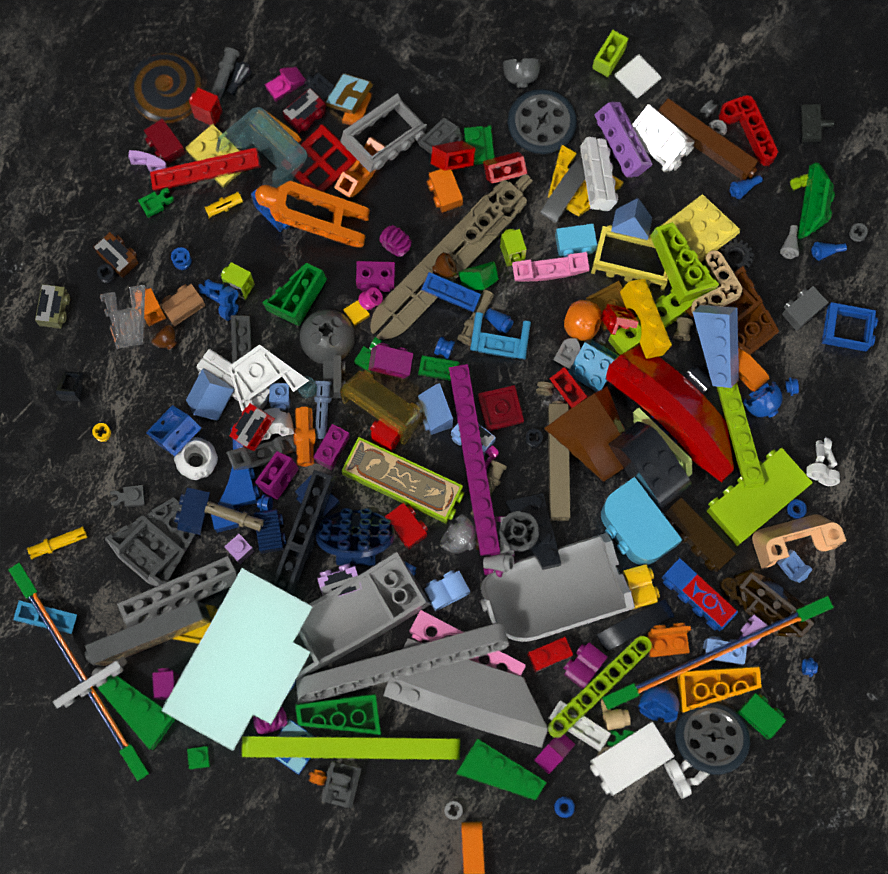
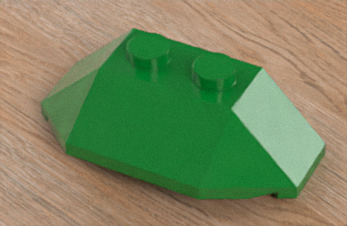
M819 163L809 166L798 239L805 238L827 223L832 215L830 207L835 197V192L833 191L834 184Z

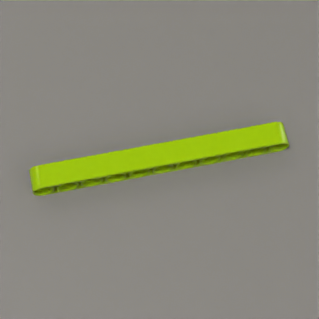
M242 737V757L460 759V739Z

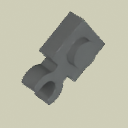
M143 485L123 487L124 493L119 491L110 492L111 496H118L117 501L111 502L112 506H119L122 502L125 503V507L145 505Z

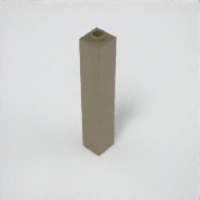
M554 401L552 404H549L548 425L568 411V404H564L562 401ZM548 433L550 521H569V450Z

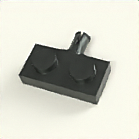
M820 104L801 106L802 142H821L822 127H834V119H822Z

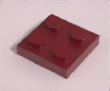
M515 385L478 394L487 431L524 423Z

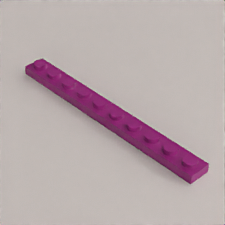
M468 364L449 367L480 556L500 553Z

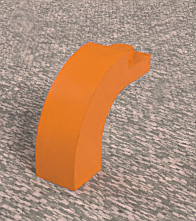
M369 137L364 149L373 156L386 146L373 137ZM357 160L349 170L342 172L334 188L349 198L353 197L364 188L376 169L370 173Z

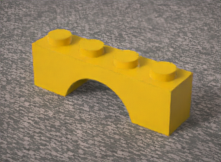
M645 279L629 281L620 291L626 309H633L639 317L641 323L640 344L645 357L648 359L663 356L672 345Z

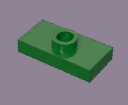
M422 355L419 375L451 381L449 367L459 366V362Z

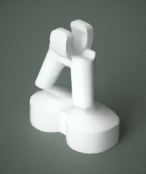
M827 437L824 438V443L821 440L816 442L817 459L815 463L807 467V476L818 480L823 485L834 486L840 483V473L832 470L837 465V461L832 453V441ZM825 456L829 462L828 466L822 464Z
M713 758L707 759L711 762L715 761ZM674 759L664 763L682 799L692 794L690 785H699L710 775L699 771L694 778L685 779L683 772L688 767H692L686 760L681 765Z

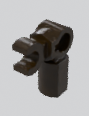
M753 568L734 575V579L724 578L721 580L720 589L724 592L725 597H728L727 602L732 607L733 600H737L739 606L743 605L741 597L736 594L738 592L736 586L740 588L752 572L755 573Z

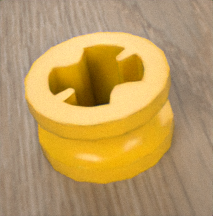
M98 423L93 427V436L98 441L104 442L110 438L111 430L106 424ZM104 428L106 434H102V437H99L100 435L97 432Z

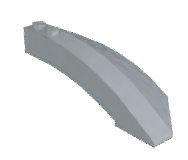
M398 552L346 584L308 604L312 606V609L293 643L308 650L310 654L295 681L360 648L431 605L421 586ZM356 582H360L362 589L339 596L344 589Z
M408 638L403 649L424 643ZM469 659L390 680L383 695L437 716L541 748L548 731V726L539 712V707L533 695H531L524 677Z

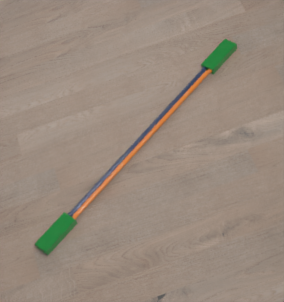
M21 563L9 568L8 570L25 598L29 599L34 605L79 681L82 683L88 678L37 596L38 591ZM93 686L90 687L92 690L88 693L90 699L120 746L121 750L119 752L136 780L139 781L148 775L149 772L132 744L129 745L124 739Z
M824 597L796 610V613L643 683L627 686L603 697L602 700L607 710L640 696L639 694L642 691L797 621H806L834 607L829 597Z

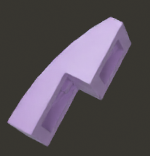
M129 150L131 164L147 165L149 172L168 168L163 160L154 155Z

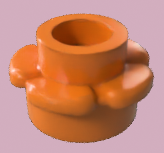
M314 770V773H309V782L324 786L327 780L326 773Z

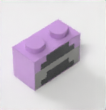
M350 563L339 566V570L334 572L331 569L320 572L321 576L317 577L324 596L356 578L358 575L355 565L350 566ZM356 582L344 589L339 596L362 589L360 582Z

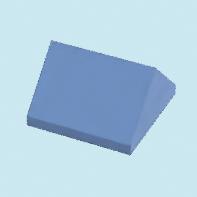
M639 198L616 209L611 232L648 240L652 217Z
M203 368L186 401L193 415L219 420L235 388Z

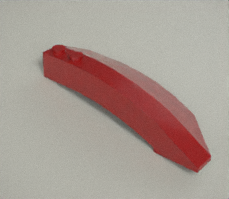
M641 344L621 354L609 365L605 378L607 381L650 413L681 444L695 463L720 482H723L734 470L727 422L691 382L660 357L646 359Z

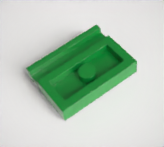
M491 126L464 128L465 143L475 147L474 164H483V161L493 159Z

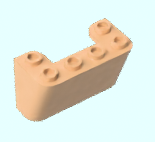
M814 514L755 531L752 540L761 569L775 565L777 560L788 558L789 554L785 542L811 536L815 548L819 551L824 552L836 549L846 542L841 526L822 515ZM775 545H779L782 548V553L779 556Z

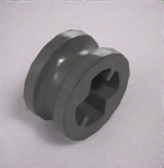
M712 99L700 111L705 113L707 118L719 107L713 103Z
M861 223L854 224L850 230V237L857 242L863 241L868 233L867 227ZM856 229H859L861 232L863 231L861 236H858L857 233L854 234Z

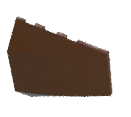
M744 266L734 272L742 286L741 296L724 307L737 308L738 348L751 355L777 335L779 330L770 313L764 307L760 295L758 296L754 284L748 278ZM730 288L729 293L733 292L734 294H736L737 289L733 290L732 288ZM714 295L711 300L713 303L718 304L722 301V298ZM690 306L685 312L694 317Z
M608 387L594 393L544 428L603 482L624 469L608 445L624 432Z

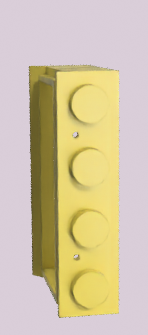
M603 226L591 273L595 274L596 270L607 272L606 276L614 277V274L625 276L624 280L627 282L632 281V279H645L648 286L651 283L661 285L660 290L664 291L668 279L665 271L664 275L660 276L599 261L605 236L655 248L650 237L651 235H649L648 240L611 232L612 226Z

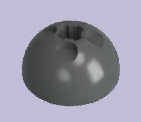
M322 309L312 313L304 321L300 330V344L303 351L310 359L322 364L324 361H333V356L341 355L342 360L346 358L352 351L356 340L352 322L343 313L333 309Z

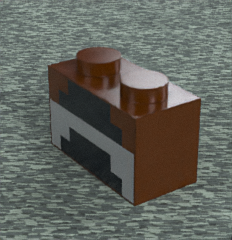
M109 232L94 246V249L123 278L139 263L136 259L137 254L131 247L127 249L123 245L125 242L118 235L114 236Z

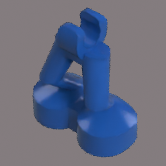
M209 279L205 280V286L202 284L198 285L200 293L206 294L207 297L220 304L219 315L223 319L229 321L231 315L237 314L239 307L235 303L238 298V291L231 286L225 287V284L215 283Z

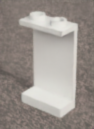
M651 722L590 761L592 763L590 768L595 776L599 775L602 779L601 786L607 794L615 795L673 758L674 755L654 723Z

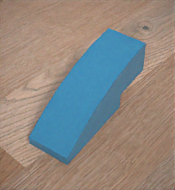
M23 601L18 602L14 621L48 629L33 604ZM44 606L58 631L72 634L77 615Z

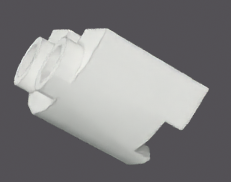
M280 408L264 410L275 419L262 440L270 439L271 435L275 433L281 436L295 434L290 413L286 414L280 411Z

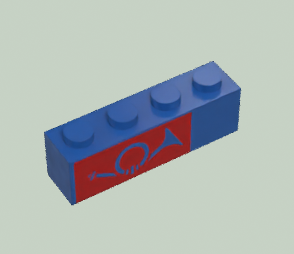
M680 558L662 577L664 585L670 590L674 589L678 593L679 599L684 603L688 602L693 607L694 613L699 617L703 616L707 619V624L713 630L721 631L738 613L736 609Z

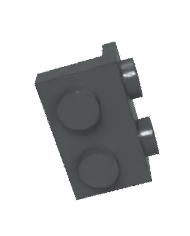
M341 355L333 356V361L323 362V381L332 382V385H330V398H343V391H346V380H342V373H346V363L342 361Z
M331 762L327 771L326 785L322 791V801L352 809L361 769ZM332 772L351 777V781L347 785L348 793L328 788L332 782Z

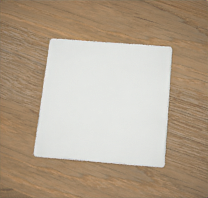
M640 55L636 56L615 74L620 82L636 98L640 97L661 79V76Z

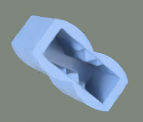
M452 570L443 575L444 579L440 581L435 579L426 584L427 587L424 591L435 611L470 594V590L460 571L454 572Z

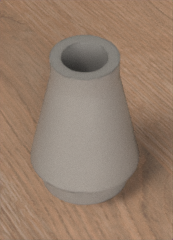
M503 553L484 557L483 565L485 569L489 568L508 572L513 569L514 559L512 555Z

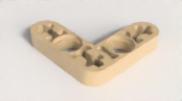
M710 251L705 261L712 276L719 283V288L695 299L691 306L692 314L698 304L699 306L706 305V300L709 306L724 307L741 296L742 286L719 251ZM711 257H713L714 259L718 258L717 264L719 268H717V265L714 261L710 262ZM725 271L729 274V278L721 279L718 274ZM730 288H732L733 290L737 289L736 294H734L733 292L729 293ZM714 295H718L722 298V301L718 304L713 303L711 298Z

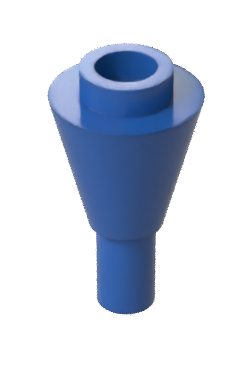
M759 175L753 179L732 182L730 193L733 197L741 199L753 186L761 183L763 179Z
M815 242L812 247V255L819 261L836 252L846 251L847 245L845 243L835 245Z

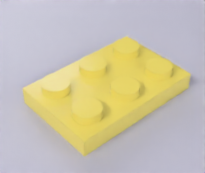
M213 124L185 148L196 161L239 151ZM241 172L214 179L224 188Z

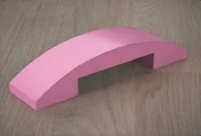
M587 252L568 254V257L535 262H531V260L512 262L515 281L551 280L589 271Z

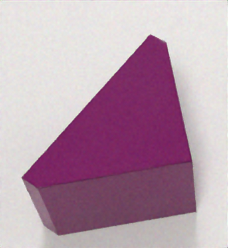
M565 734L559 738L554 737L534 761L549 774L575 744Z

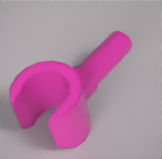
M493 445L486 451V454L489 456L485 462L486 470L491 460H494L499 455L498 450Z

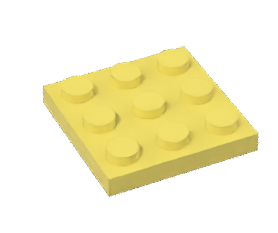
M703 194L663 224L666 225L672 222L687 240V245L698 255L697 258L700 262L706 259L710 251H717L740 233V229Z

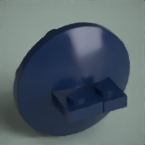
M344 508L341 512L322 519L316 529L318 545L324 551L336 556V565L348 563L350 565H375V555L386 550L393 543L395 536L394 526L391 524V521L378 513L372 512L368 508L361 510Z

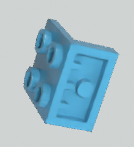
M592 339L587 340L568 372L574 379L598 392L602 390L607 381L605 378L609 365L619 355Z

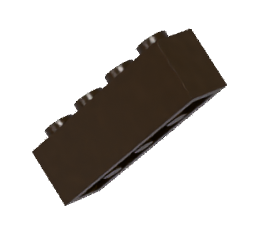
M682 498L663 514L680 536L682 542H687L691 546V551L705 561L704 564L709 570L717 572L736 554Z

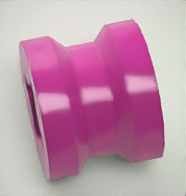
M371 287L359 295L360 305L366 310H371L378 306L383 300L381 292L375 287Z

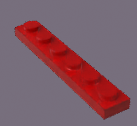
M251 148L151 171L150 175L153 190L159 191L165 188L260 168L261 164L258 149Z

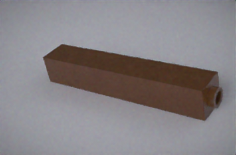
M667 99L658 110V112L695 141L692 146L741 180H746L748 177L752 178L758 170L755 168L758 163L756 159L670 99Z

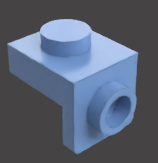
M272 383L270 385L269 403L271 408H280V411L290 408L289 385L287 383Z
M790 549L788 551L789 557L779 560L777 564L789 579L800 583L808 577L813 569L805 565L796 552Z

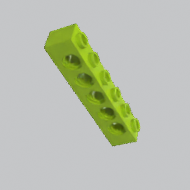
M673 289L668 296L662 295L655 301V305L658 311H662L665 314L664 317H661L664 327H668L677 318L685 315V310L692 306L695 299L680 303V306L675 307L671 304V301L678 300ZM638 316L636 317L639 321L637 328L630 327L629 329H624L618 326L616 335L611 334L608 341L619 355L640 345L641 323ZM630 331L634 333L635 337L628 338L625 333Z

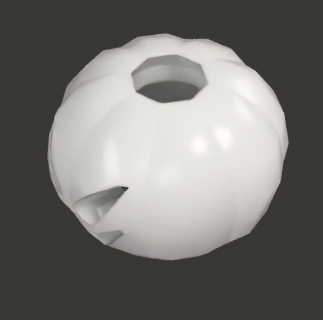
M193 437L174 456V461L182 475L198 480L208 477L213 472L218 456L215 448L209 441ZM192 456H199L202 459V464L199 467L190 466L189 459Z

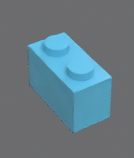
M594 224L556 229L555 237L559 256L568 257V254L587 252L588 255L596 251L597 242Z

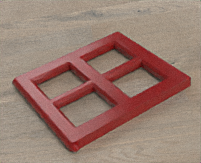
M320 125L281 164L302 185L325 192L339 179L343 171L349 170L354 165L357 159L324 125ZM321 136H325L333 144L323 156H320L311 148ZM338 149L348 160L337 170H334L325 160ZM305 152L315 163L302 173L292 163ZM320 166L330 177L317 188L307 177Z

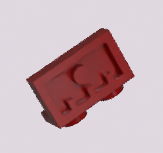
M607 304L606 309L602 312V322L612 335H616L618 326L624 329H629L630 327L637 328L639 321L629 308L626 309V307Z

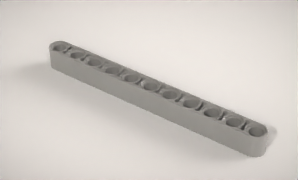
M494 624L301 677L296 680L298 701L310 703L503 650L509 645L505 626Z

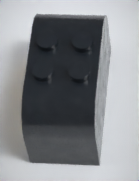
M637 421L608 444L630 479L634 477L637 479L659 510L663 509L691 487L688 475L665 440L652 426Z

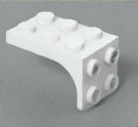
M650 104L647 105L632 125L645 151L663 166L662 170L664 172L676 170L682 163V157L684 155L687 156L694 148L692 145L695 141Z

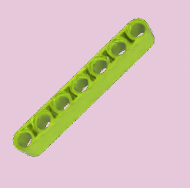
M645 636L636 638L562 709L548 726L550 735L556 738L562 737L637 665L651 649L652 644L649 638ZM637 644L644 645L645 651L639 650ZM623 657H629L632 664L625 663ZM611 669L617 671L618 677L611 676L609 671ZM596 683H602L605 689L602 691L597 689ZM582 696H588L591 700V703H584L582 701ZM568 710H575L577 717L569 716ZM554 723H560L563 726V730L557 731L554 728Z

